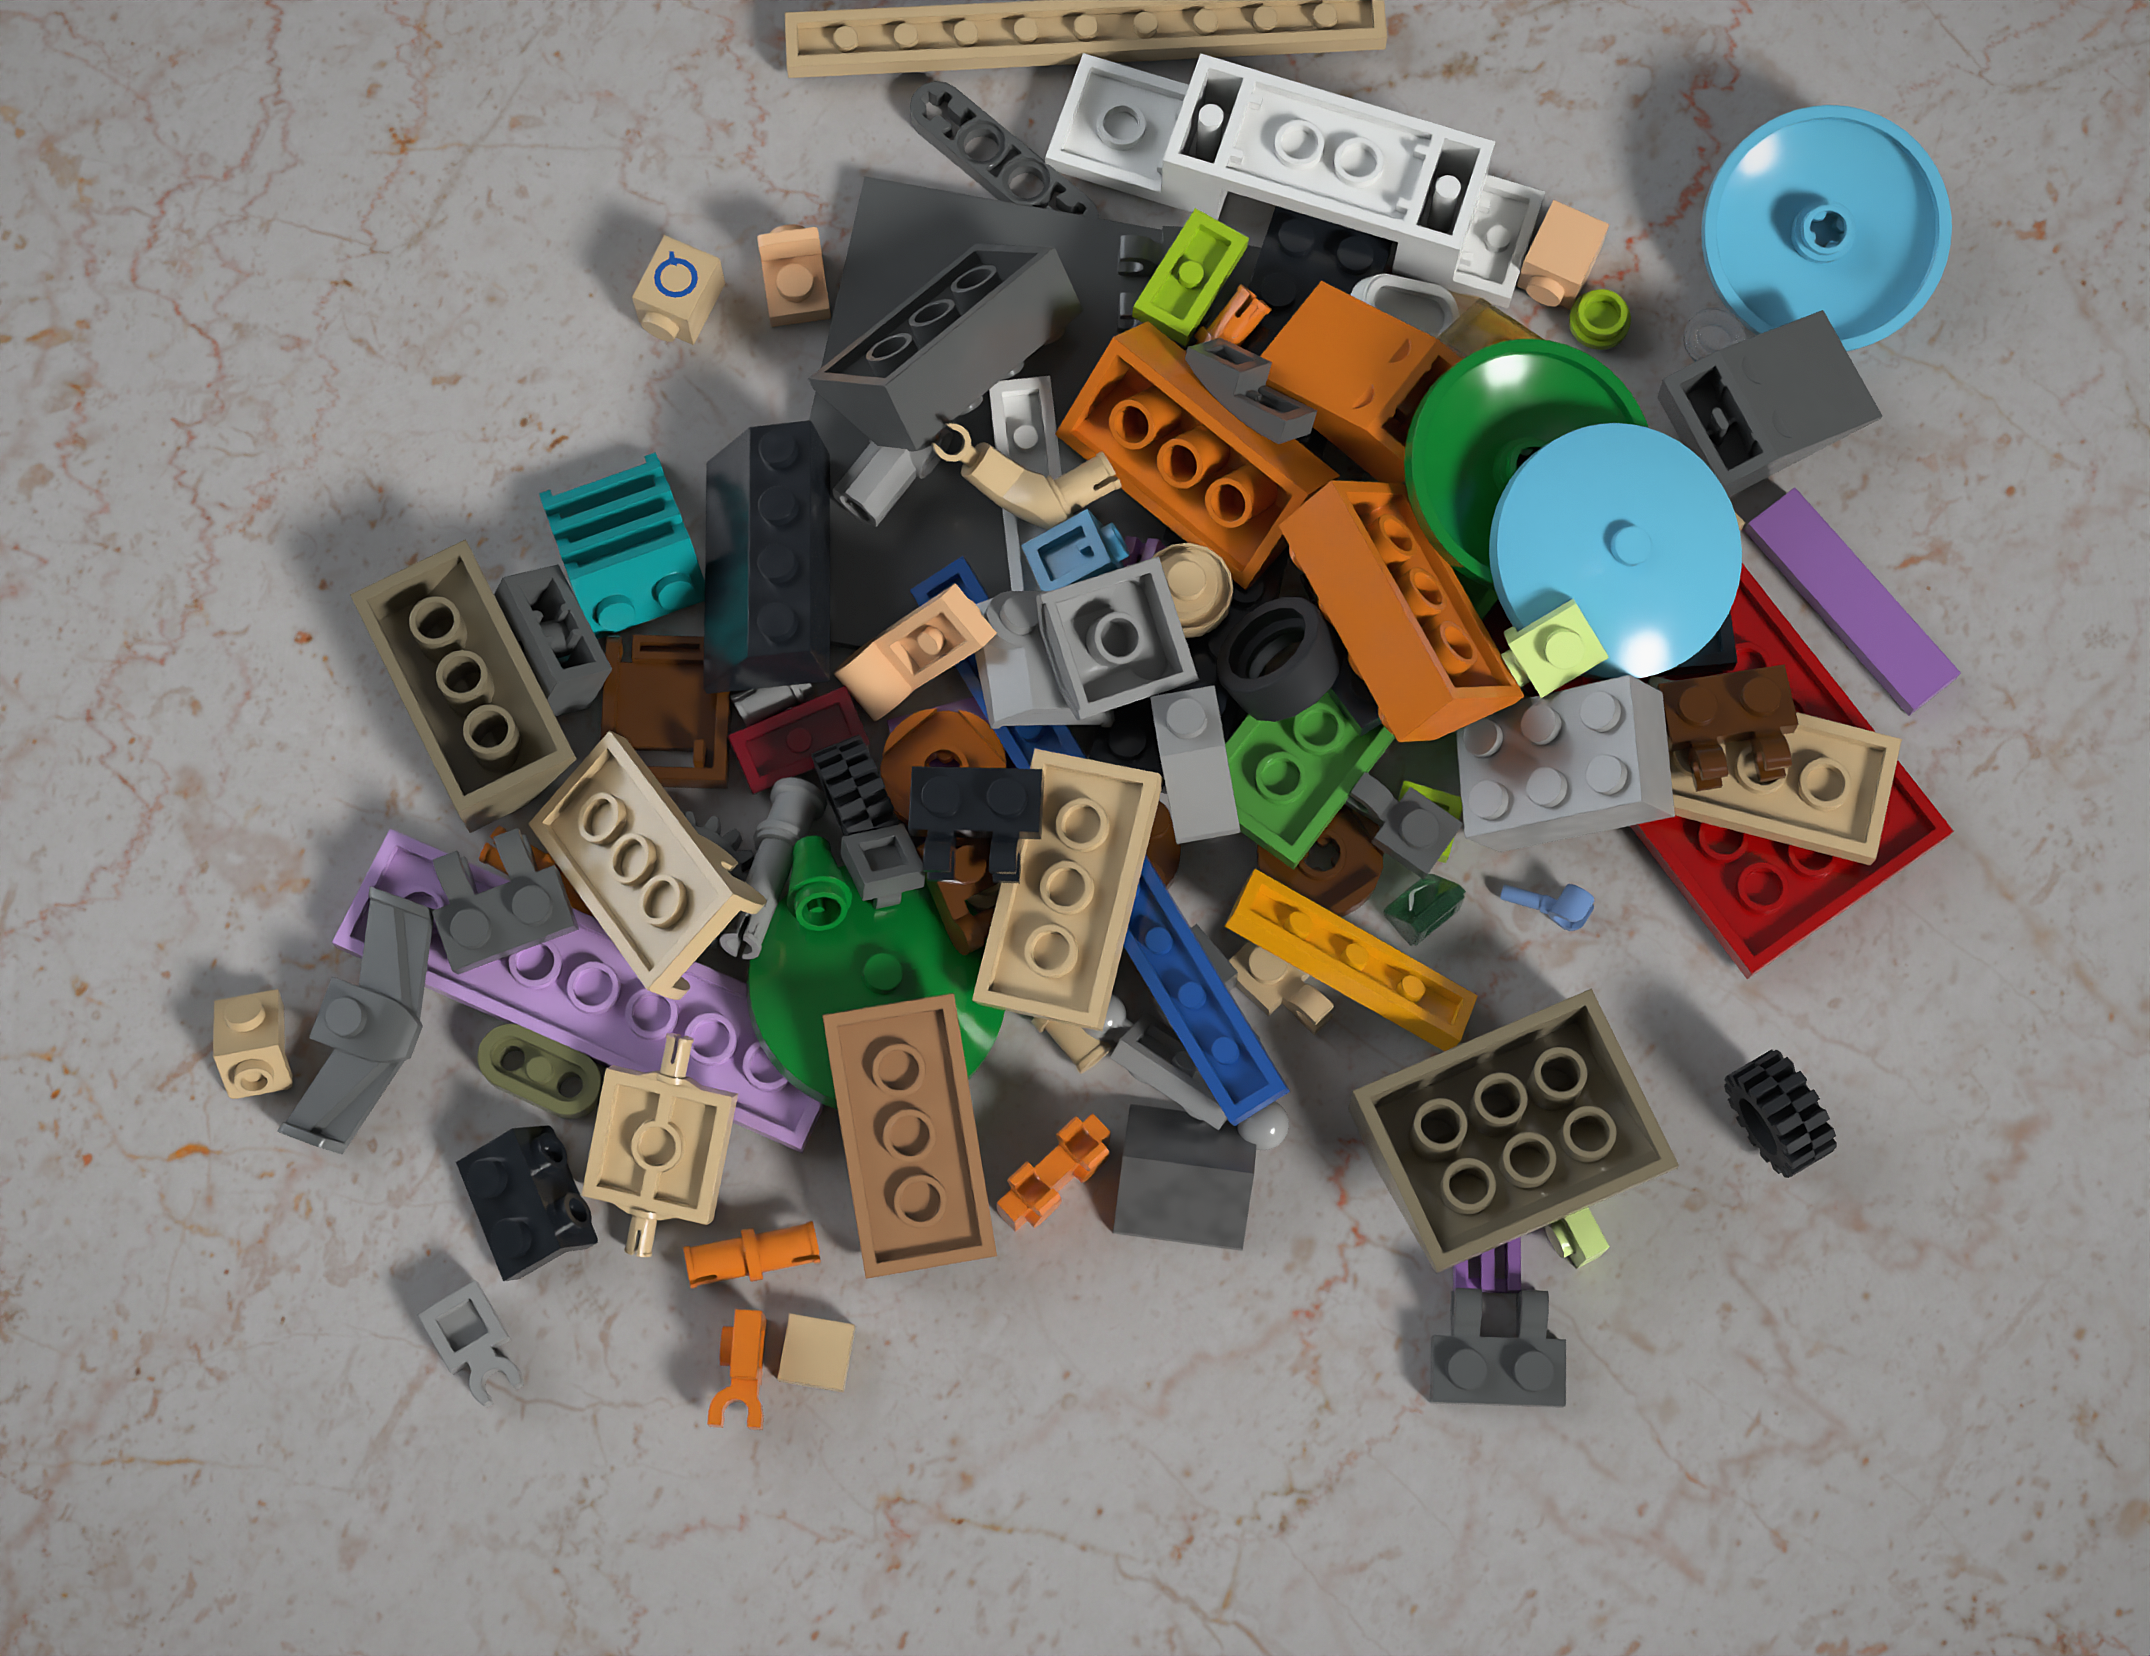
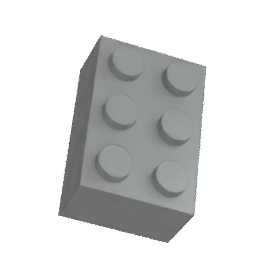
M1631 675L1552 692L1542 698L1539 695L1522 699L1511 706L1456 730L1465 838L1495 851L1504 852L1675 817L1663 692Z

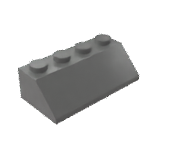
M976 243L809 377L808 380L812 388L877 446L907 449L911 452L919 451L931 446L932 442L935 443L940 438V430L946 426V423H950L957 416L977 408L983 401L982 395L995 384L1020 372L1024 367L1023 361L1038 348L1058 340L1065 333L1064 327L1084 310L1055 247Z

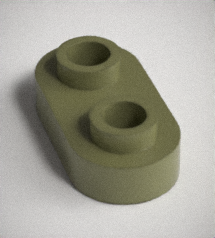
M518 1024L500 1025L488 1032L481 1041L477 1054L478 1065L484 1077L495 1088L563 1119L584 1117L598 1106L603 1086V1077L594 1061L587 1055ZM512 1051L523 1052L525 1061L519 1069L508 1071L503 1068V1060L508 1053ZM571 1077L581 1079L583 1087L577 1096L567 1098L561 1095L560 1088L566 1079Z

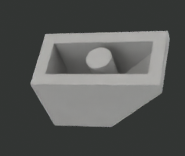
M1215 686L1150 697L1176 843L1180 844L1241 833Z

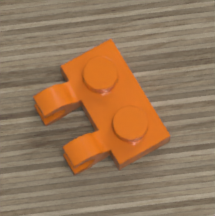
M1093 1113L1084 1122L1075 1116L1056 1134L1059 1145L1039 1164L1033 1167L1026 1161L1007 1179L1011 1190L997 1202V1213L1015 1232L1027 1221L1033 1228L1040 1225L1061 1204L1062 1200L1058 1192L1069 1181L1076 1177L1081 1183H1084L1109 1159L1110 1152L1107 1146L1110 1144L1111 1132Z

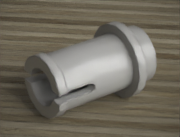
M809 683L742 690L731 694L730 697L745 724L749 727L777 715L798 702L800 705L806 703L805 698L814 694L815 691Z

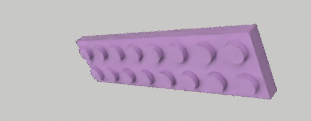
M389 829L332 941L334 946L362 959L370 898L368 897L370 886L434 910L449 905V900L440 884L433 864V859L448 853L393 829ZM469 863L478 893L510 882L503 877ZM574 908L572 909L579 930L458 975L451 970L435 919H433L425 980L426 988L507 1024H518L587 1055L594 1062L607 1068L615 1065L641 1072L658 1071L661 1069L667 1039L666 1034L675 1033L681 1034V1037H692L694 1042L691 1047L686 1076L693 1078L703 1086L738 1093L733 1118L734 1124L803 1153L825 1105L793 1086L768 1059L755 1035L749 1017L746 983L694 962L681 976L689 982L690 989L680 1000L669 999L648 991L597 919Z

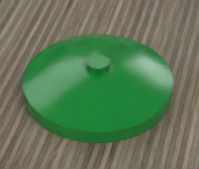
M1515 339L1499 342L1484 347L1453 365L1437 379L1421 400L1413 416L1405 446L1404 470L1408 498L1414 516L1429 543L1448 564L1462 575L1482 586L1495 590L1490 568L1489 539L1496 506L1511 477L1537 450L1574 430L1607 423L1633 424L1649 428L1643 412L1632 393L1609 368L1594 357L1569 345L1550 340Z
M846 865L840 866L839 869L852 893V903L845 919L839 925L823 931L810 930L799 924L797 919L788 910V894L777 904L761 944L762 949L759 956L750 959L746 981V995L749 1017L760 1046L775 1068L793 1086L814 1100L838 1110L823 1014L954 993L968 1080L977 1072L996 1041L1005 1010L979 1005L972 1001L987 938H985L983 947L967 955L960 954L948 936L926 880L922 888L901 892L900 904L874 910L872 899L862 901ZM964 900L969 913L973 916L978 914L976 909L967 900Z

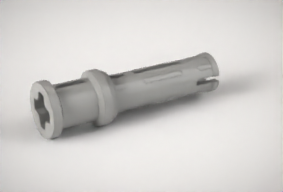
M783 778L775 782L770 794L773 806L767 820L758 824L754 833L753 840L757 854L745 882L762 894L767 903L757 914H750L740 910L729 922L726 930L723 931L719 940L720 945L726 952L735 957L742 940L747 942L742 959H754L759 956L762 949L761 944L793 866V846L798 840L809 835L813 822L820 819L826 809L827 799L823 792L812 783L802 779Z

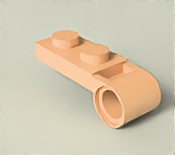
M955 583L866 642L841 663L833 674L843 686H846L847 691L875 722L898 706L915 689L983 648L997 632L982 616L978 606L968 599Z

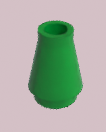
M820 836L801 838L792 849L793 866L787 907L792 916L803 927L815 931L828 930L836 927L845 919L852 903V893L832 855L830 843Z

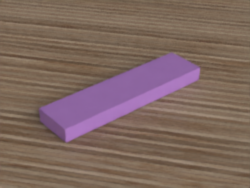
M1795 487L1747 524L1744 531L1908 716L1931 700L1961 674Z

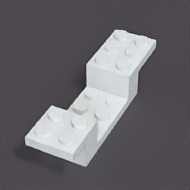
M1083 53L1045 157V164L1050 165L1059 173L1191 213L1196 208L1216 220L1219 218L1227 192L1229 191L1398 242L1392 274L1439 285L1448 291L1504 308L1509 307L1545 195L1544 191L1487 174L1495 141L1201 53L1189 85Z

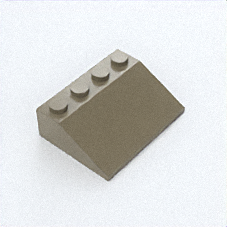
M1592 988L1353 1090L1348 1107L1376 1170L1435 1273H1439L1679 1167Z

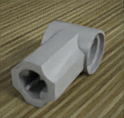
M944 427L940 430V438L934 444L946 453L953 434ZM869 440L870 444L833 489L834 498L854 518L863 524L868 523L877 527L916 477L920 479L925 478L939 463L941 458L934 453L932 445L925 449L911 452L907 449L877 446L872 440Z

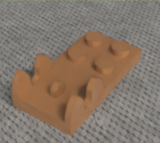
M954 993L823 1014L865 1278L997 1256Z

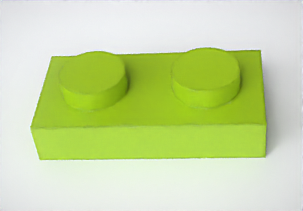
M1195 208L1134 304L1132 317L1143 323L1149 321L1166 336L1186 346L1247 249L1249 238Z

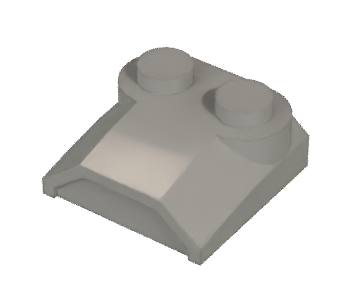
M1159 556L1036 596L1039 628L1060 693L1076 720H1081L1199 680Z
M1007 591L976 604L982 616L997 632L983 648L975 652L990 729H1000L1001 726L1101 725L1102 727H1111L1115 721L1113 709L1076 720L1060 693L1039 628L1036 596L1049 591Z

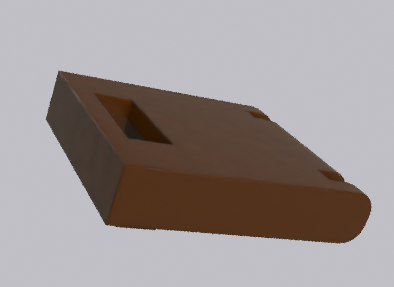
M608 635L605 656L612 670L603 687L600 741L610 730L626 738L635 751L693 752L694 767H647L662 787L728 789L730 741L728 735L731 734L733 702L730 695L733 694V691L707 694L703 689L704 636L633 635L632 662H622L624 648L621 636Z

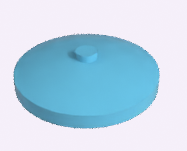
M1840 105L1811 106L1785 113L1768 121L1753 131L1729 154L1719 168L1705 201L1701 227L1702 251L1709 278L1719 298L1731 314L1755 335L1823 310L1846 352L1874 344L1890 336L1908 323L1923 308L1935 291L1948 260L1952 236V217L1949 197L1936 165L1924 148L1908 132L1894 122L1864 109Z
M1607 423L1583 427L1553 440L1533 453L1518 468L1503 490L1496 506L1489 539V559L1498 599L1506 616L1517 631H1520L1574 598L1609 657L1579 676L1605 681L1626 675H1631L1637 679L1649 677L1672 669L1699 652L1720 629L1732 607L1740 581L1742 546L1740 530L1731 501L1716 475L1700 457L1676 439L1659 431L1633 424Z

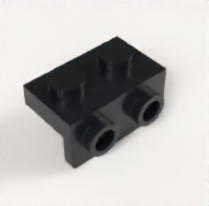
M549 1125L512 1128L456 1162L503 1282L521 1279L566 1252L585 1250L598 1243L597 1235L591 1223V1211L586 1201L580 1196L567 1164L568 1158L565 1147Z

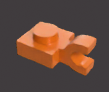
M735 1309L734 1326L722 1327L719 1360L720 1366L730 1367L731 1386L719 1391L711 1400L707 1420L709 1427L723 1428L726 1408L734 1402H741L748 1407L747 1427L750 1430H763L764 1413L763 1406L759 1401L760 1385H762L767 1319L762 1311Z

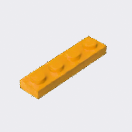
M1254 869L1245 881L1224 926L1443 1051L1456 1047L1461 1041L1478 997L1473 992L1257 869Z

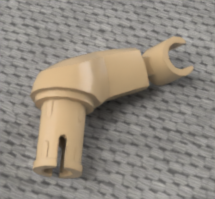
M946 423L945 425L957 431L962 437V446L957 453L946 454L939 446L932 442L933 451L939 458L953 462L960 460L964 463L961 475L995 504L1020 519L1046 530L1073 517L1074 512L1111 491L1122 487L1118 477L1114 476L1116 473L1102 451L1080 466L1053 480L1050 475L1045 478L1041 473L1026 469L988 443H979L974 448L971 445L969 432L963 426L956 423Z

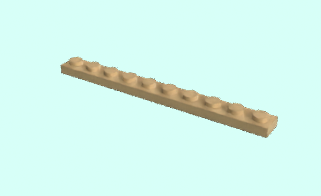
M1036 0L785 12L786 65L788 78L1073 65L1080 63L1083 53L1111 62L1198 59L1200 53L1218 58L1385 50L1387 27L1384 0Z

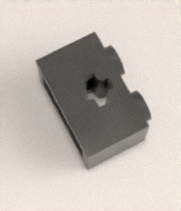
M559 564L503 577L494 596L555 717L590 708L610 674L612 667Z

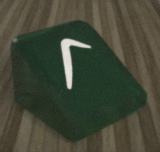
M1428 874L1424 880L1422 878L1390 903L1383 913L1410 946H1417L1460 910L1466 891L1458 883L1435 874Z

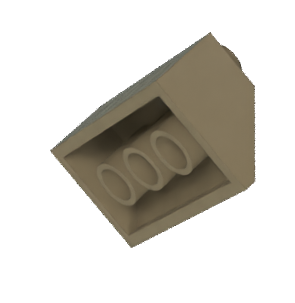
M466 539L350 594L441 781L469 833L527 806L576 760Z

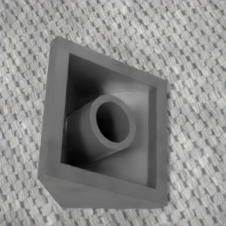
M1130 1104L1113 1234L1242 1251L1255 1172L1257 1145L1243 1139L1238 1133L1237 1125L1233 1126L1228 1119L1217 1130L1204 1120L1192 1117L1186 1111Z

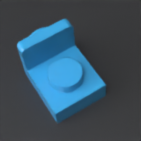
M1088 509L1021 545L1041 591H1052L1124 568L1122 560L1130 556L1128 547L1117 527L1112 522L1104 526Z

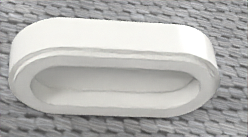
M1379 274L1359 281L1351 293V296L1439 339L1444 344L1450 342L1457 333L1460 320L1457 303L1450 292L1439 285L1390 274Z

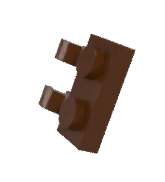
M1785 664L1658 684L1656 689L1663 692L1668 752L1687 749L1696 792L1722 788L1721 778L1728 776L1726 757L1720 745L1724 743L1750 740L1759 782L1786 777L1785 768L1792 766V758L1787 739L1783 734L1794 733L1799 723Z

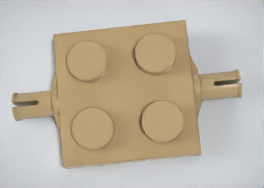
M666 1034L667 1039L661 1069L658 1071L641 1072L615 1065L606 1068L581 1196L613 1203L626 1213L632 1215L624 1252L630 1255L637 1252L636 1256L638 1257L652 1256L657 1220L679 1218L705 1225L714 1220L738 1093L703 1086L693 1078L686 1076L694 1038L689 1036L681 1037V1034Z

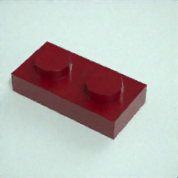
M846 686L728 735V739L753 795L774 787L775 782L780 779L795 778L815 769L811 756L814 752L857 734L862 737L866 746L870 745Z

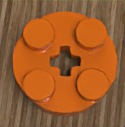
M937 708L916 712L895 727L886 740L882 753L883 759L880 772L895 814L908 826L912 766L931 767L929 765L930 762L938 758L944 764L954 759L960 764L959 767L1006 768L1004 747L995 731L990 729V725L979 716L959 709L957 713L949 710L937 712Z

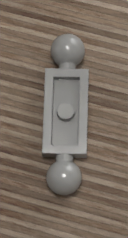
M1111 994L1103 1031L1081 1027L1088 1035L1104 1042L1113 1040L1118 1043L1110 1058L1126 1068L1138 1081L1150 1084L1180 1104L1192 1117L1204 1120L1217 1130L1227 1120V1117L1176 1032L1146 1011L1133 1023L1126 1018V1009L1122 1001L1116 995ZM1274 1101L1239 1123L1237 1130L1243 1139L1257 1145L1256 1150H1270L1280 1145L1286 1138L1289 1130V1119L1284 1108Z

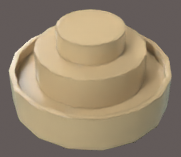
M1192 543L1170 545L1155 553L1152 558L1159 556L1185 639L1201 637L1216 629L1228 615L1233 599L1231 572L1223 559L1208 547Z

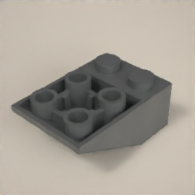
M1823 310L1722 348L1663 378L1657 396L1683 445L1691 449L1713 471L1724 487L1728 497L1883 417Z

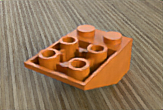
M1323 281L1318 284L1260 356L1272 362L1266 386L1317 410L1313 428L1378 482L1400 484L1405 481L1404 459L1408 431L1421 400L1442 374L1463 360L1439 339Z

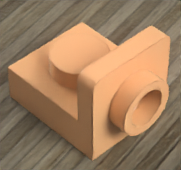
M788 224L776 227L770 233L758 235L757 240L771 327L831 319L818 228H804L801 225Z

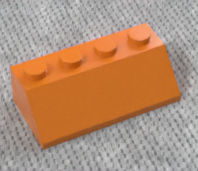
M1147 321L1112 338L1055 435L1087 461L1102 451L1116 473L1114 476H1117L1120 480L1122 490L1187 543L1208 547L1220 556L1231 572L1232 579L1246 590L1255 583L1289 545L1278 525L1331 480L1337 481L1340 475L1297 440L1293 439L1277 444L1241 422L1196 377L1185 360L1186 351Z
M1331 480L1278 525L1289 544V554L1292 561L1305 573L1319 598L1318 606L1322 615L1335 627L1349 652L1348 661L1351 668L1365 681L1379 707L1378 715L1382 724L1396 737L1398 742L1436 740L1511 706L1524 697L1523 692L1505 664L1498 648L1452 567L1439 555L1422 532L1414 516L1407 488L1404 484Z

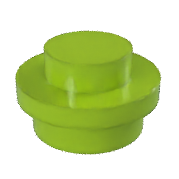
M1607 289L1592 290L1581 295L1574 302L1569 315V326L1573 336L1582 345L1595 350H1606L1620 344L1626 337L1631 325V313L1626 302L1617 293Z

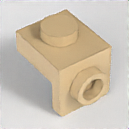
M278 989L214 1001L213 1058L227 1094L231 1099L287 1090L293 1086V1074L285 1055L284 1004Z

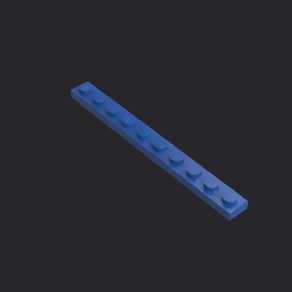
M963 556L910 589L919 607L955 583L967 598L975 604L991 599L972 567ZM975 653L955 664L989 721ZM1068 725L1001 726L1000 729H993L1018 769H1030L1035 749L1088 759ZM1145 855L1123 946L1228 1121L1233 1126H1236L1286 1095L1290 1090L1148 856Z

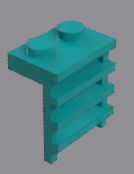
M656 452L644 456L645 464L553 496L550 489L539 493L574 594L597 639L705 601V580L690 536L685 528Z

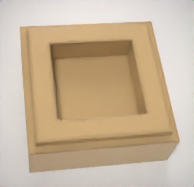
M789 1313L777 1380L784 1383L844 1393L856 1329L855 1324Z

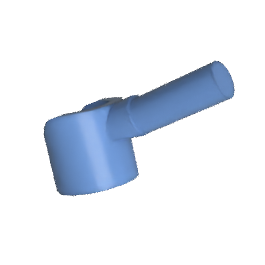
M1506 884L1503 886L1500 897L1504 901L1540 910L1541 913L1548 914L1551 920L1558 926L1568 931H1575L1583 927L1594 910V897L1586 890L1573 884H1567L1558 900L1548 895L1534 893Z

